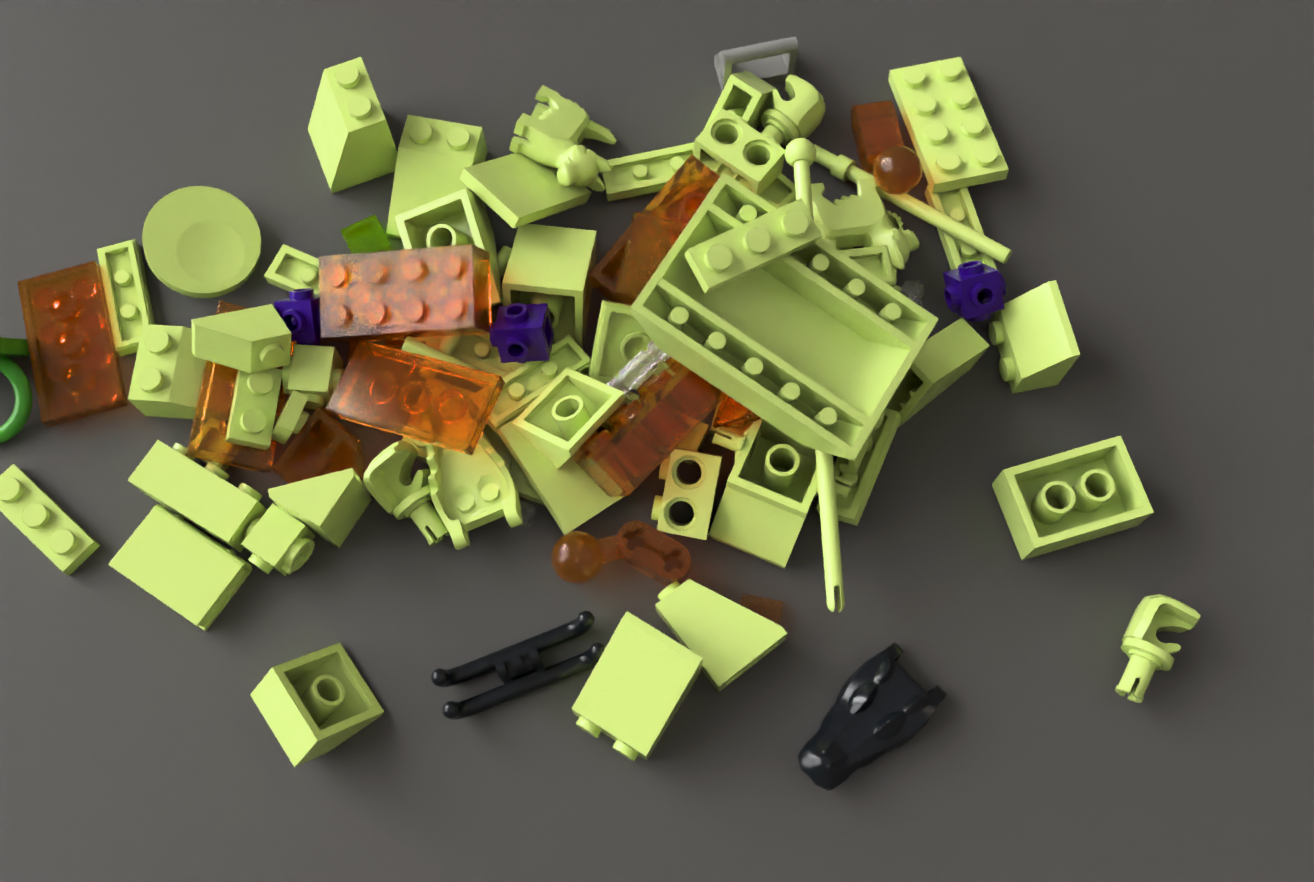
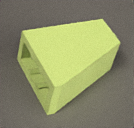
M963 317L925 341L886 406L888 409L899 412L901 421L898 427L969 371L989 348L990 345Z
M691 579L686 580L681 585L678 581L671 583L659 593L658 598L660 601L655 604L657 613L680 643L703 658L701 670L718 692L783 643L787 637V632L782 626Z

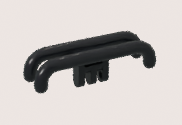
M582 611L576 619L562 626L461 666L433 671L431 681L439 687L458 685L496 669L504 683L502 686L459 702L449 701L445 703L442 709L444 716L453 720L469 717L595 666L606 648L600 642L594 643L589 650L547 668H544L539 654L541 651L586 633L594 624V615L590 611Z

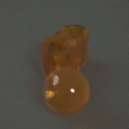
M891 100L853 105L851 107V126L862 170L868 173L873 172L876 185L880 190L888 194L903 195L912 191L920 182L923 169L917 153L903 144L893 102Z
M639 520L625 523L619 529L617 535L598 540L586 532L571 531L556 541L551 552V564L555 573L564 581L573 584L585 583L594 579L601 571L604 563L620 559L665 586H669L675 581H678L679 584L682 583L687 577L691 566V555L687 548ZM637 535L641 536L644 548L637 546L634 551L629 550L626 538L633 540ZM672 556L679 559L677 565L679 569L673 568L670 573L664 570L665 562L662 559L669 561Z

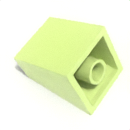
M362 57L324 69L308 131L333 194L395 172L398 152Z
M525 224L517 229L502 281L503 306L513 303H547L554 332L553 344L569 334L582 349L584 347L596 266L597 231L537 224Z
M627 611L572 707L574 715L579 717L575 724L598 738L601 732L616 741L612 748L626 758L635 761L637 756H640L647 761L701 673L703 658Z

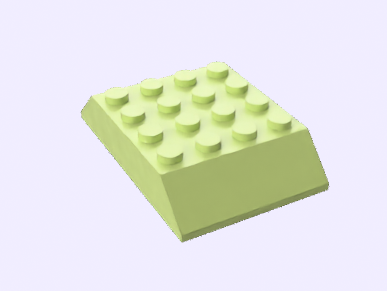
M723 172L629 311L657 348L803 446L852 461L858 455L939 318L821 238L818 242L705 294L684 256L687 249L777 209Z

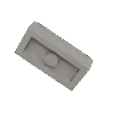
M796 36L723 50L714 56V66L721 91H723L731 74L743 71L751 72L770 85L785 82L789 74H795L798 55Z

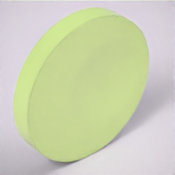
M190 186L167 194L153 206L144 222L142 244L150 269L163 284L186 296L213 298L236 290L251 277L260 259L261 234L253 213L237 197L214 187Z

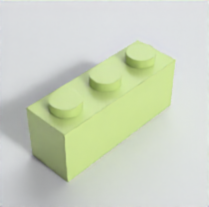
M157 440L128 478V481L144 494L175 513L182 515L191 523L241 553L244 548L241 543L245 539L247 528L256 518L262 517L267 511L259 502L262 495L245 483L241 482L238 488L228 483L226 480L229 478V475L208 462L205 468L194 462L197 456L181 444L176 442L171 448Z

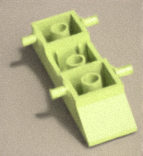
M897 285L893 286V288H895L897 291H901L902 287H899ZM758 415L755 416L752 425L742 436L719 426L712 443L734 451L735 459L708 537L785 569L814 497L818 495L815 449L799 444ZM834 474L836 493L846 498L853 481Z

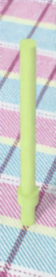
M814 144L816 149L815 162L830 169V174L844 182L850 180L855 184L858 179L875 178L877 183L876 191L881 198L1003 264L1011 256V249L856 166L854 160L845 155L836 156Z

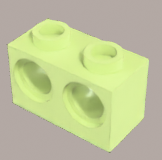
M722 109L694 142V163L718 179L725 172L760 197L783 169L785 149L781 147L779 142L772 137L764 136L752 128L745 119L740 116H734L725 109ZM752 162H758L763 165H754Z
M677 447L671 449V455L663 454L659 479H664L666 482L663 496L655 495L651 519L658 521L656 531L702 540L707 539L723 456ZM684 460H693L701 467V477L697 482L686 483L679 477L678 468ZM684 501L691 505L694 516L690 522L680 524L672 518L671 507L675 502Z

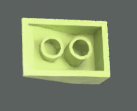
M413 115L407 116L397 153L386 230L387 237L401 239L395 216L467 188L470 190L459 178L465 167L479 164L486 160L488 150L482 127Z
M465 188L395 216L429 329L503 302L494 232L485 203L475 193Z
M143 324L128 400L145 416L208 420L211 417L217 421H229L238 369L195 357L192 353V328Z

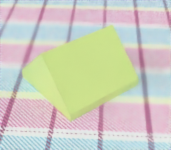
M566 367L512 424L524 438L558 469L626 399L624 392Z
M353 468L268 489L269 497L280 509L306 525L311 532L338 548L341 547L372 500L370 492Z

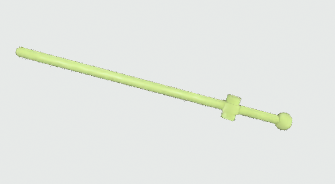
M796 138L786 146L785 158L787 163L794 168L796 200L802 198L814 220L810 165L815 161L816 149L814 144L808 139ZM816 223L819 231L822 234L821 239L825 241V231L819 224ZM815 449L827 607L831 612H834L835 590L837 610L841 612L844 608L845 600L833 455Z

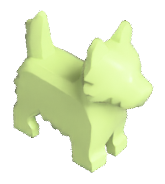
M542 85L535 99L540 102H546L549 106L538 102L531 116L525 113L520 116L513 133L521 137H513L509 150L514 153L524 154L542 165L557 168V181L563 187L573 185L576 187H589L594 191H604L605 185L598 174L610 172L612 170L611 164L608 160L580 144L584 138L595 139L615 145L617 140L610 132V129L591 121L584 108H581L576 102L565 99L556 91Z
M875 178L858 179L856 183L858 195L842 196L840 200L835 199L833 203L823 197L822 194L825 190L823 183L811 184L814 222L824 229L825 241L836 249L888 245L895 282L897 283V269L905 268L904 265L908 261L910 253L917 250L920 243L913 231L899 230L893 227L884 203L876 191L877 183Z

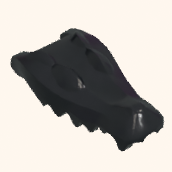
M896 642L864 662L849 677L841 688L835 704L822 721L820 729L799 752L797 757L802 771L809 776L815 785L831 791L842 784L857 769L867 766L883 754L891 752L907 743L927 724L940 702L945 698L946 693L938 685L926 693L896 662L903 652Z

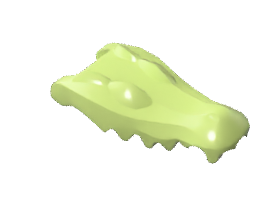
M447 394L443 398L432 400L424 409L420 410V416L429 438V442L426 443L428 456L426 459L431 471L428 483L433 504L449 531L455 549L461 550L470 546L468 531L501 517H506L511 528L523 524L518 490L511 472L502 457L492 447L485 433L476 424L464 397L460 394Z

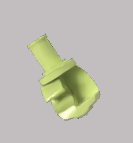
M791 74L787 76L785 81V91L788 93L790 101L783 100L779 92L773 90L771 99L772 109H767L760 118L764 127L761 134L774 138L779 144L787 146L789 142L796 138H808L820 125L826 109L823 96L818 90L802 78Z
M400 440L391 444L372 460L364 473L363 482L375 500L389 514H393L397 520L411 518L428 541L429 546L432 547L444 540V535L449 536L450 534L432 505L433 501L428 483V477L431 473L430 469L418 470L412 481L410 477L412 465L418 453L412 444Z
M1157 594L1144 597L1141 603L1138 604L1122 638L1121 649L1130 660L1119 684L1115 688L1116 693L1122 697L1125 696V693H1128V700L1142 703L1143 696L1155 670H1170L1174 663V658L1171 654H1175L1181 649L1179 644L1160 642L1157 639L1156 632L1182 633L1191 630L1199 621L1201 615L1195 609L1169 596Z

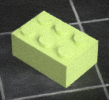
M1121 435L1003 469L992 483L1021 560L1136 527L1154 513Z

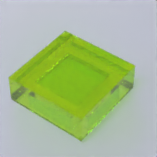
M375 214L340 230L357 266L393 251Z

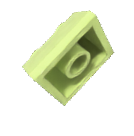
M1054 280L1048 281L1004 303L1005 309L996 311L988 324L990 341L993 345H997L1001 357L999 360L1001 377L1005 382L1008 381L1012 394L1058 385L1081 355L1057 281Z
M341 643L272 667L250 694L294 767L330 752L384 713V710Z

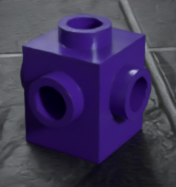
M969 261L960 264L957 269L943 272L945 281L944 298L952 312L970 322H977L990 318L992 316L991 312L1005 309L1003 296L1006 294V284L1002 274L997 269L983 264L982 261Z
M313 288L294 289L289 291L290 297L274 301L276 311L291 332V341H295L296 344L318 346L321 344L320 339L338 333L334 293L314 294Z
M513 303L508 306H499L496 321L490 324L489 335L492 347L498 348L501 363H526L528 361H546L550 359L554 332L547 303Z

